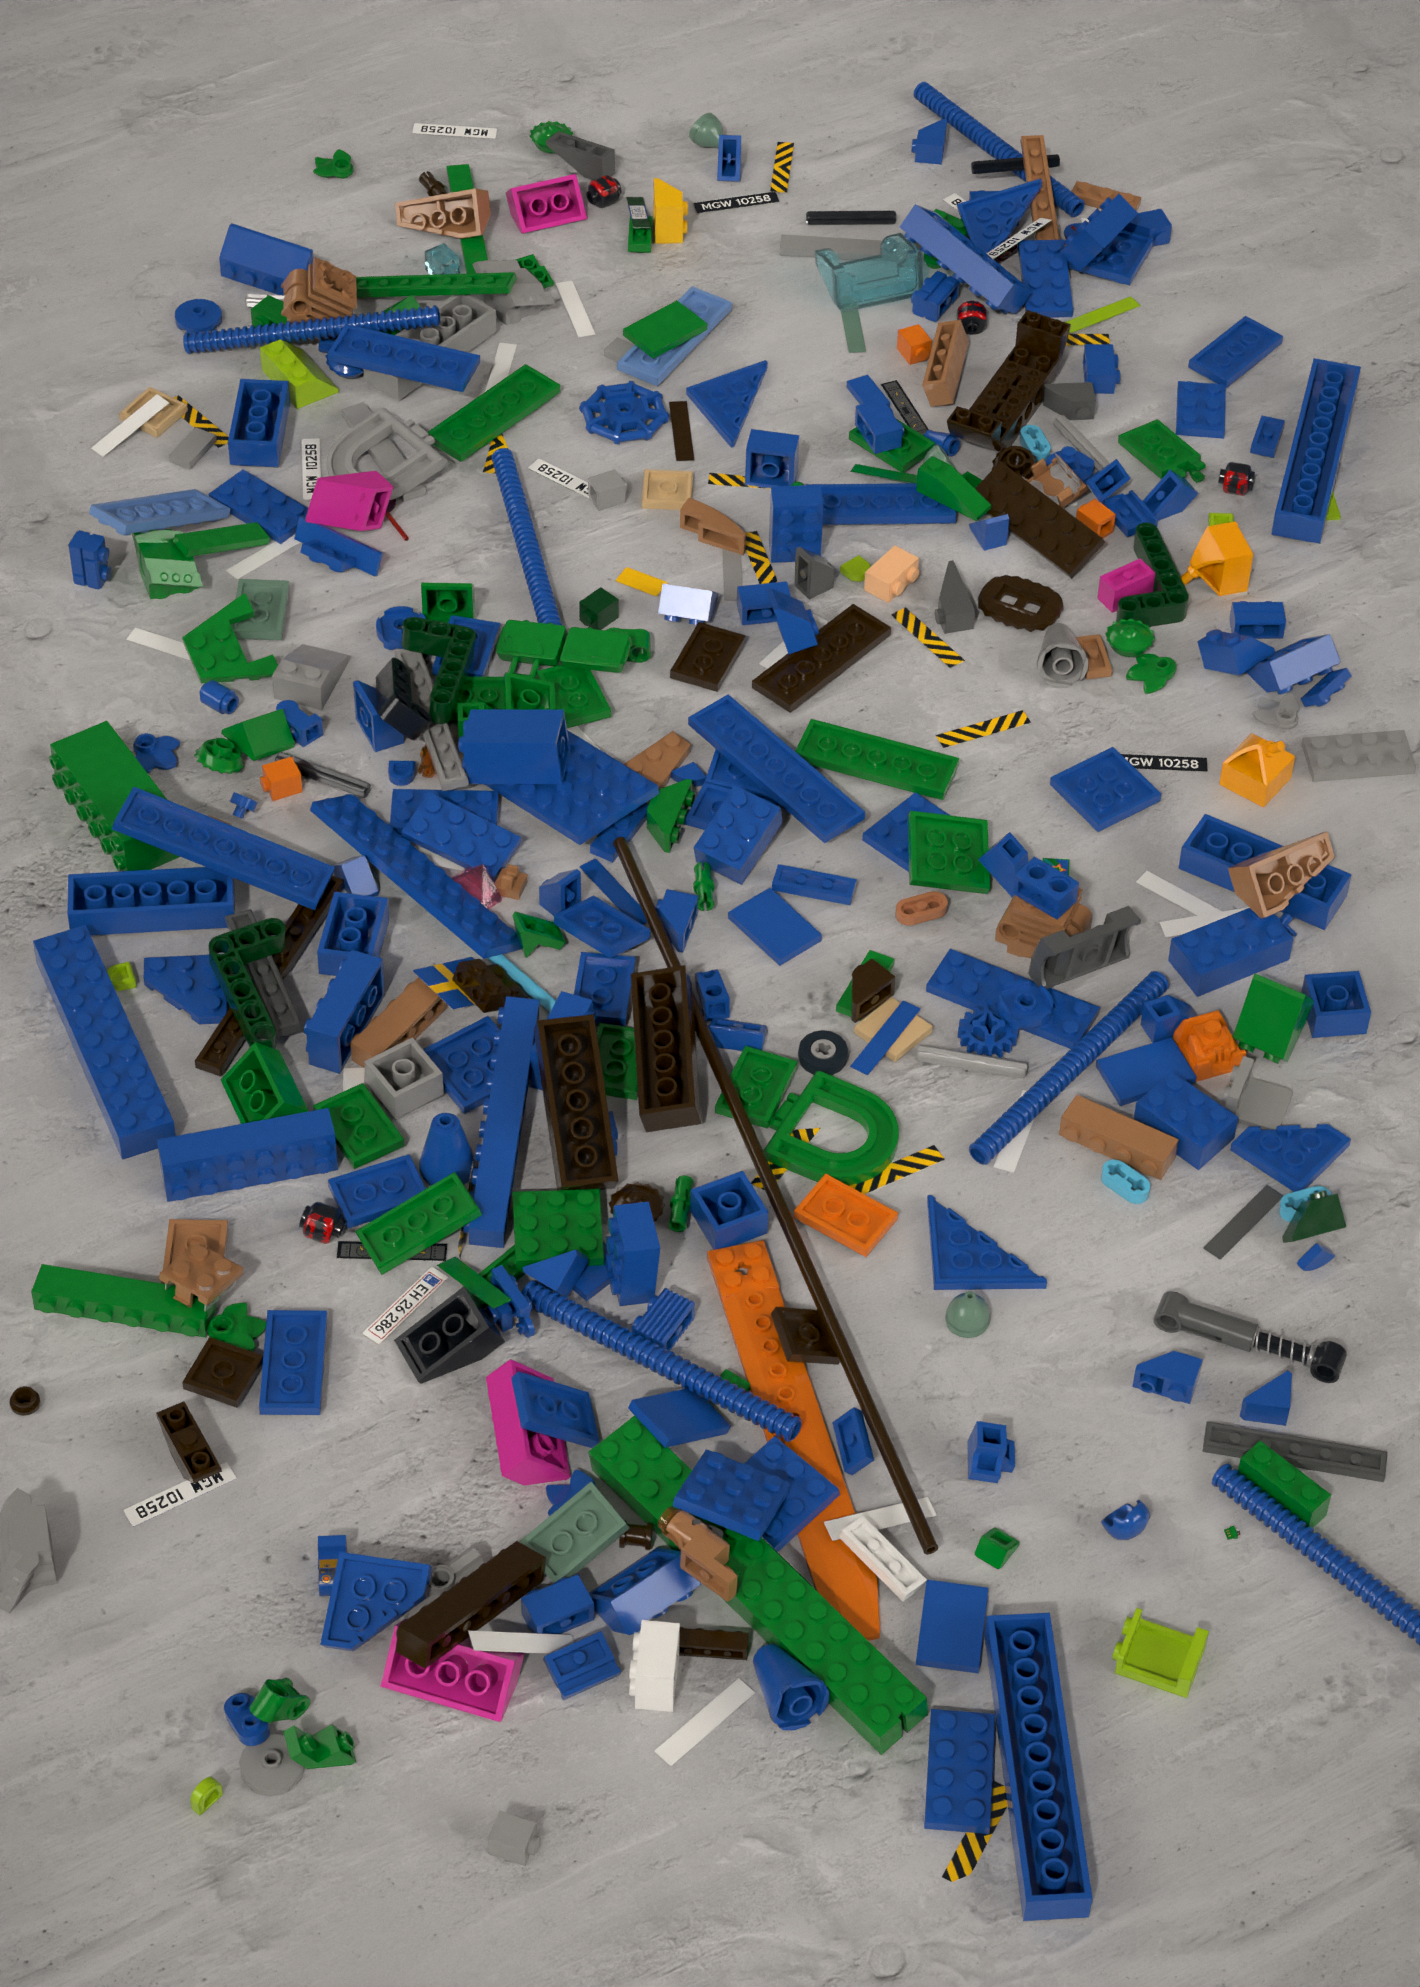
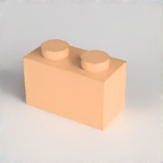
M894 545L865 572L864 590L889 603L896 596L901 595L904 588L910 583L916 581L920 572L918 569L919 558Z

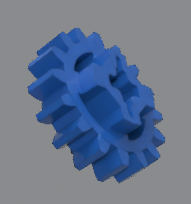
M985 1005L982 1011L974 1007L973 1014L965 1012L964 1019L959 1020L957 1037L960 1038L961 1047L967 1046L968 1053L975 1051L979 1055L986 1054L991 1057L992 1054H996L999 1058H1002L1003 1051L1010 1053L1012 1046H1016L1018 1030L1008 1025V1021L1000 1015L997 1007L992 1011L989 1010L988 1005Z

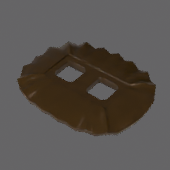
M1003 575L992 578L985 584L977 598L978 608L983 611L985 616L992 617L995 622H1002L1005 626H1013L1016 629L1024 628L1029 632L1034 630L1043 631L1048 626L1053 625L1064 610L1062 598L1057 592L1048 586L1032 582L1029 579H1022L1019 576ZM1005 595L1017 598L1014 605L1001 600ZM1028 603L1040 607L1037 613L1025 610L1024 608Z

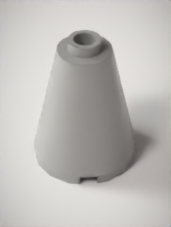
M1055 623L1048 627L1037 660L1039 675L1048 685L1057 688L1072 686V683L1075 681H1081L1088 671L1086 652L1069 627L1062 623Z

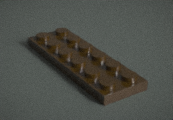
M1001 461L975 488L991 504V509L986 512L987 515L993 518L1008 514V531L1071 579L1105 543L1102 537Z
M852 604L818 630L819 634L815 635L818 645L786 654L752 680V689L791 713L891 635V627L855 604Z

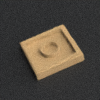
M148 387L119 413L121 421H125L158 394L169 403L138 428L158 438L188 411L187 404L152 387Z
M644 469L642 509L680 510L688 497L692 499L693 471Z
M893 997L889 998L855 1025L854 1033L869 1043L900 1005V1002ZM916 1014L885 1053V1056L893 1062L898 1061L930 1035L933 1026Z

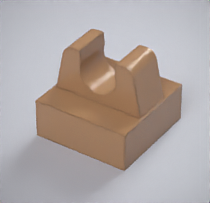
M508 864L507 869L502 868L493 886V894L519 900L528 883V874L521 873L519 866Z

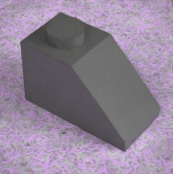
M1092 382L1045 384L1043 406L1060 415H1064L1069 420L1094 419L1096 398Z
M802 547L796 548L794 586L809 600L832 589L835 575L832 565L811 551Z

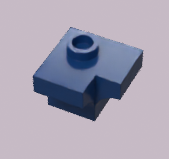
M977 1421L967 1441L968 1479L998 1483L1001 1471L1012 1473L1015 1468V1443L1007 1439L1006 1425Z

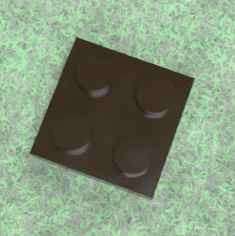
M775 1307L771 1317L787 1362L834 1365L840 1363L818 1310Z
M209 1337L182 1382L183 1389L238 1408L263 1365V1355Z

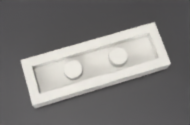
M863 1515L841 1530L838 1537L902 1602L924 1587L927 1579Z

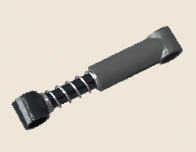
M1174 1291L1163 1294L1153 1318L1154 1324L1165 1332L1176 1333L1181 1330L1250 1352L1255 1347L1257 1352L1264 1350L1267 1351L1268 1355L1272 1353L1277 1354L1280 1359L1283 1357L1289 1358L1291 1363L1295 1361L1302 1362L1303 1366L1310 1368V1373L1314 1378L1324 1383H1334L1339 1379L1347 1357L1344 1347L1335 1342L1325 1341L1318 1346L1312 1345L1307 1347L1305 1342L1301 1345L1295 1343L1294 1339L1288 1341L1282 1339V1335L1279 1337L1271 1335L1270 1331L1267 1334L1260 1332V1328H1258L1256 1323L1190 1303L1183 1294Z

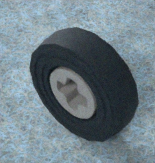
M825 1030L814 1031L807 1034L801 1040L798 1058L800 1065L813 1075L816 1071L834 1075L840 1072L846 1065L848 1048L845 1040L840 1035ZM820 1050L827 1052L828 1054L824 1055L822 1052H820Z

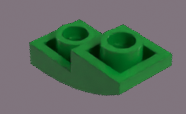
M534 254L515 259L520 268H526L542 284L543 288L554 286V282L545 266L539 265Z

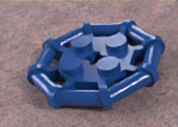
M634 381L609 386L601 384L597 386V390L586 401L581 402L579 408L586 422V430L590 434H598L614 441V444L618 445L620 442L650 440L652 434L662 424L667 423L669 419V414L666 412L662 402V394L659 391L653 392L639 386ZM652 404L655 409L649 408L648 405ZM593 412L599 413L600 416L594 418ZM648 419H654L648 426L646 425ZM637 429V430H633V431L622 432V431H624V430Z

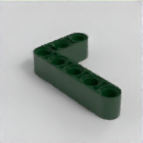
M1140 523L1135 530L1133 548L1137 558H1141L1155 572L1153 592L1122 597L1118 602L1116 622H1119L1121 619L1128 620L1132 618L1135 621H1141L1143 624L1149 625V627L1182 622L1186 618L1189 595L1158 528L1152 523Z
M409 617L403 621L402 647L412 652L443 657L430 694L429 714L432 717V722L446 724L453 717L474 658L476 633L472 628Z
M268 918L215 936L209 941L208 945L210 966L249 1047L257 1042L276 1049L275 1027L244 964L279 953L285 948V924L278 918Z

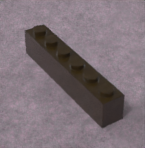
M518 1541L506 1549H502L498 1555L487 1563H483L469 1576L463 1577L458 1584L448 1591H444L430 1604L423 1606L415 1615L408 1620L402 1621L396 1631L397 1642L395 1652L426 1669L469 1637L468 1630H479L521 1599V1597L540 1585L544 1578L546 1557Z

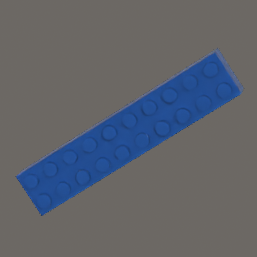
M1313 359L1275 510L1271 535L1320 544L1357 391L1360 366Z
M86 925L33 940L36 963L122 1160L158 1149L157 1139L176 1136L174 1120Z
M1050 1612L987 1616L984 1637L1023 1921L1088 1918L1092 1904V1891Z

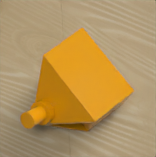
M1236 521L1207 526L1192 555L1190 565L1187 567L1188 571L1180 577L1184 585H1187L1194 578L1201 577L1218 596L1248 591L1253 552Z
M1250 733L1223 762L1219 785L1264 808L1291 779L1295 756L1284 750L1285 744L1283 741H1267Z

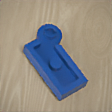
M502 1265L493 1268L491 1271V1284L512 1299L507 1303L513 1311V1317L517 1316L519 1323H516V1328L519 1327L517 1329L520 1335L524 1334L527 1338L534 1336L535 1329L530 1319V1312L532 1311L530 1299L527 1295H523L520 1292L516 1279L512 1274L509 1275Z

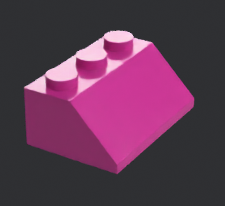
M576 174L514 187L505 192L510 214L521 234L587 219Z

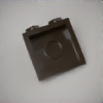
M481 959L459 962L452 978L483 1013L499 1011V1007H505L506 996L529 999V996L511 979L498 964L486 965Z

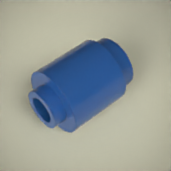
M215 680L205 683L200 689V701L206 706L221 714L226 713L228 715L236 710L239 698L233 690Z

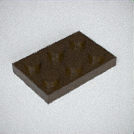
M698 622L672 666L670 678L718 692L746 643V635Z

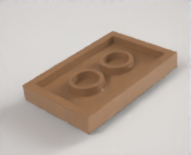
M169 1219L163 1270L195 1242L225 1257L229 1228L228 1220Z

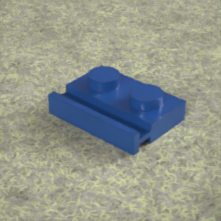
M1130 490L1129 494L1124 495L1122 493L1102 501L1104 506L1116 514L1115 524L1126 537L1135 535L1136 527L1140 523L1148 522L1156 527L1158 525V518L1133 490Z
M602 1631L544 1656L543 1659L556 1687L561 1693L563 1701L621 1674V1670L615 1662V1658Z

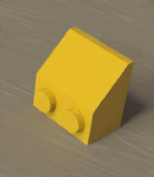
M653 178L655 244L683 243V234H687V220H683V215H688L687 201H683L682 191L659 178Z

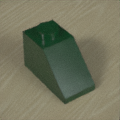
M1326 1190L1309 1194L1311 1200L1300 1203L1282 1236L1283 1243L1294 1242L1346 1228L1338 1194L1327 1195Z

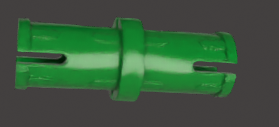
M699 862L694 866L695 881L693 889L698 896V909L704 911L703 903H706V911H709L714 907L712 893L715 887L714 881L711 879V866L709 863L704 862V870H702V863Z
M685 1175L676 1178L674 1196L670 1199L671 1215L668 1227L674 1232H683L687 1228L690 1194L694 1186V1180Z

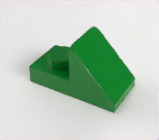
M516 911L513 913L516 934L526 958L538 944L543 947L560 950L566 943L560 928L554 922Z

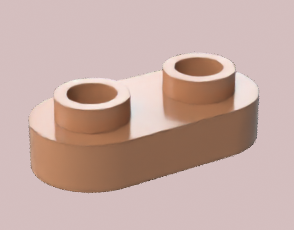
M936 891L905 898L897 903L895 917L898 922L908 926L934 920L946 914L948 900L944 894Z

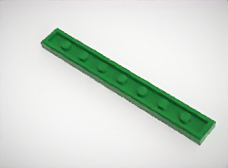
M469 164L446 166L451 193L474 189ZM483 235L464 239L459 238L466 274L476 273L472 264L477 261L488 260Z
M515 272L356 277L357 298L410 295L509 294L517 277Z

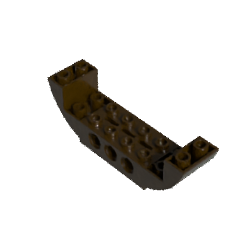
M1027 310L1017 323L1015 347L969 410L957 406L947 419L950 434L997 452L1012 446L1020 435L1021 428L1027 425L1043 402L1044 385L1051 384L1064 353L1071 324Z

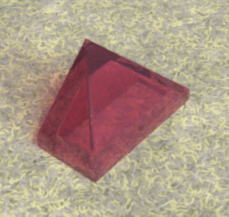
M484 864L466 868L452 877L455 882L461 884L463 889L477 898L488 910L502 901V897Z

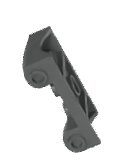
M1129 906L1106 914L1103 925H1097L1088 931L1076 933L1069 937L1064 930L1045 936L1040 939L1035 947L1028 974L1038 987L1041 985L1048 989L1128 959L1130 956L1127 942L1128 932L1132 926L1139 925L1141 919Z

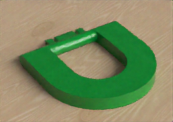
M816 1071L801 1095L789 1093L787 1100L783 1102L774 1115V1119L770 1121L769 1127L776 1130L763 1151L768 1162L810 1180L819 1182L825 1174H828L846 1185L858 1184L879 1175L894 1159L899 1138L898 1122L890 1107L875 1094L824 1072ZM811 1103H815L857 1121L866 1130L868 1138L860 1148L852 1152L832 1153L790 1135Z

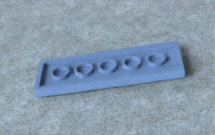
M692 286L678 301L707 323V330L654 359L634 345L617 362V370L658 386L732 310V302Z
M197 489L92 504L89 514L97 518L99 523L116 529L118 534L129 536L131 533H147L149 530L154 529L165 530L167 527H183L185 524H200L204 521L215 522L218 519L228 518L231 508Z

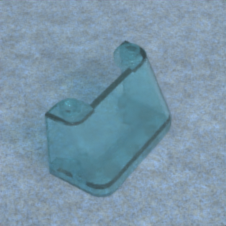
M897 233L883 239L880 246L881 255L839 263L836 252L830 248L815 251V263L833 303L839 310L845 312L911 298L914 291H919L923 285L921 251L905 238L902 233Z

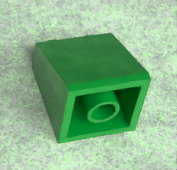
M1255 973L1233 1038L1239 1041L1238 1047L1253 1053L1256 1048L1265 1052L1263 1058L1277 1064L1280 1059L1288 1062L1315 1001L1303 993Z

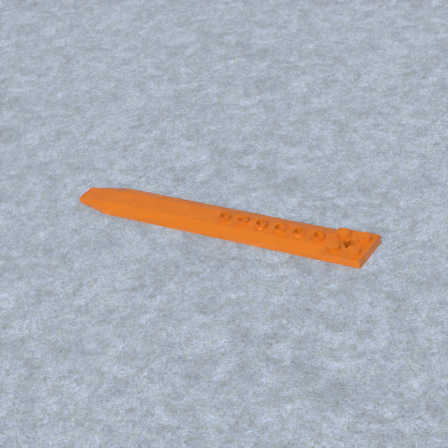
M764 1240L707 1251V1260L746 1380L750 1383V1392L754 1396L761 1397L762 1400L769 1401L770 1405L775 1404L778 1409L783 1408L786 1413L790 1412L794 1417L798 1416L802 1420L801 1429L792 1441L787 1442L784 1440V1437H777L776 1433L768 1432V1428L766 1430L763 1429L766 1441L768 1442L775 1436L839 1488L840 1495L797 1534L814 1588L868 1641L879 1639L878 1583L876 1574L841 1539L832 1541L824 1524L825 1521L854 1515L855 1512L805 1364L803 1362H787L771 1317L775 1307H785ZM745 1268L747 1269V1275H742L741 1272L735 1271Z

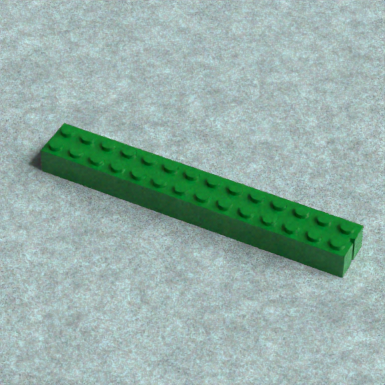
M634 1415L588 1452L592 1471L646 1524L648 1522L653 1523V1531L671 1549L681 1552L675 1543L666 1537L669 1533L666 1528L672 1518L681 1511V1509L673 1506L674 1498L692 1470L668 1447L664 1448ZM703 1519L704 1522L722 1530L723 1539L730 1545L729 1560L725 1565L734 1571L738 1579L736 1595L729 1602H725L768 1644L778 1645L820 1678L829 1691L828 1703L877 1752L882 1755L902 1738L901 1719L899 1718L901 1714L903 1729L907 1733L928 1715L927 1697L762 1538L759 1541Z

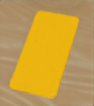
M626 567L616 579V582L653 596H658L662 591V584H667L666 581Z

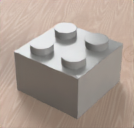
M413 1037L364 1061L366 1084L395 1119L444 1095L443 1073Z

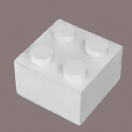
M642 1620L641 1631L634 1632V1655L630 1663L629 1679L631 1680L629 1696H635V1709L673 1712L679 1664L680 1623Z

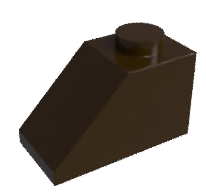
M872 958L863 965H858L852 972L851 1020L854 1023L894 995L895 976Z

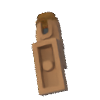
M674 1507L666 1509L658 1521V1527L662 1530V1534L672 1540L681 1550L680 1568L729 1602L736 1595L738 1576L729 1566L725 1565L729 1560L730 1545L723 1539V1531L684 1510L675 1509Z

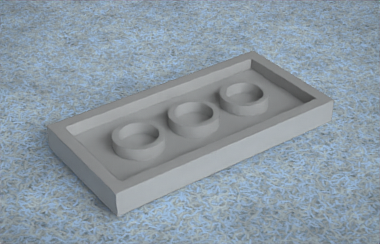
M1404 730L1304 737L1302 739V748L1313 782L1415 774L1416 764Z

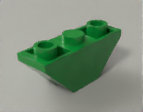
M685 779L659 789V794L653 797L648 805L646 828L666 853H670L673 843H678L681 833L680 826L686 824L688 806L692 807L695 801L696 792L692 791L691 779Z

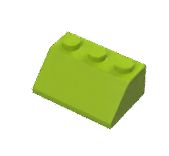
M281 339L260 347L262 371L270 380L289 382L290 402L296 409L339 393L336 385L304 350Z

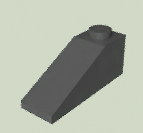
M560 131L546 140V145L585 178L595 180L604 175L613 176L615 174V149Z
M953 560L948 561L939 596L938 609L935 610L936 623L941 624L944 634L974 629L975 609Z

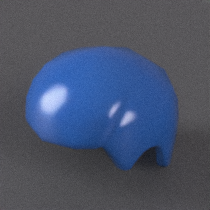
M1137 1500L1135 1507L1127 1503L1101 1520V1524L1108 1534L1116 1540H1130L1140 1535L1150 1519L1149 1510L1143 1502Z

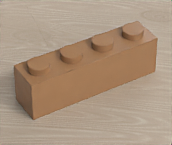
M961 319L938 323L922 384L931 407L954 403L969 343Z
M418 977L413 983H409L396 999L391 1000L386 1009L379 1016H375L361 1033L353 1037L350 1044L352 1061L365 1068L364 1061L412 1037L416 1040L448 1008L447 1004Z
M1077 1094L1061 1116L1060 1136L1083 1145L1096 1153H1101L1114 1160H1120L1128 1166L1143 1172L1145 1175L1162 1180L1176 1158L1179 1139Z

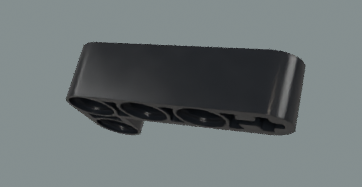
M395 657L391 658L376 676L377 712L386 723L407 738L415 741L433 720L427 711L412 701L410 671L401 660Z

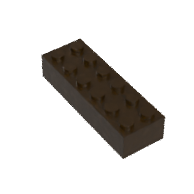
M686 965L631 973L639 1116L647 1133L702 1124L692 983Z
M594 1014L537 1020L534 1027V1036L557 1190L614 1189L619 1179Z

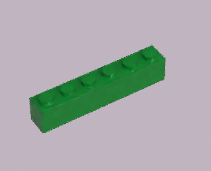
M41 1264L31 1291L34 1310H40L44 1313L53 1312L69 1315L74 1318L95 1319L104 1323L126 1324L130 1327H144L155 1329L159 1332L180 1333L189 1337L199 1336L206 1338L208 1324L216 1310L214 1304L205 1312V1304L199 1302L198 1296L194 1294L191 1308L176 1301L173 1298L176 1290L174 1285L165 1290V1284L45 1264Z

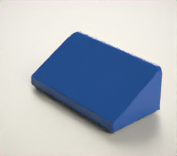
M713 1018L709 1025L710 1032L718 1048L743 1051L744 1047L748 1046L758 1050L763 1049L767 1032L766 1025Z

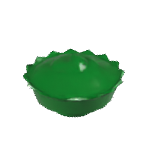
M548 121L534 126V129L530 130V137L539 150L546 153H555L546 145V140L558 131L573 135V132H571L570 127H566L565 123L560 124L558 121Z
M1132 618L1113 622L1112 626L1107 627V632L1105 633L1106 640L1113 651L1125 657L1142 655L1148 647L1153 645L1152 642L1155 639L1153 636L1154 631L1149 629V625L1143 624L1141 621H1135Z
M210 739L205 741L199 749L195 750L194 757L197 758V762L202 763L203 767L209 768L211 771H218L221 774L225 772L232 774L233 772L238 773L240 769H244L240 749L228 739Z

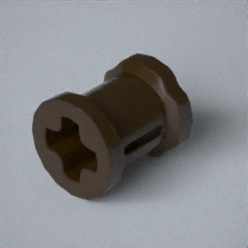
M624 1520L630 1529L620 1536L619 1548H625L626 1545L642 1546L645 1550L650 1551L653 1523L648 1522L647 1525L628 1524Z

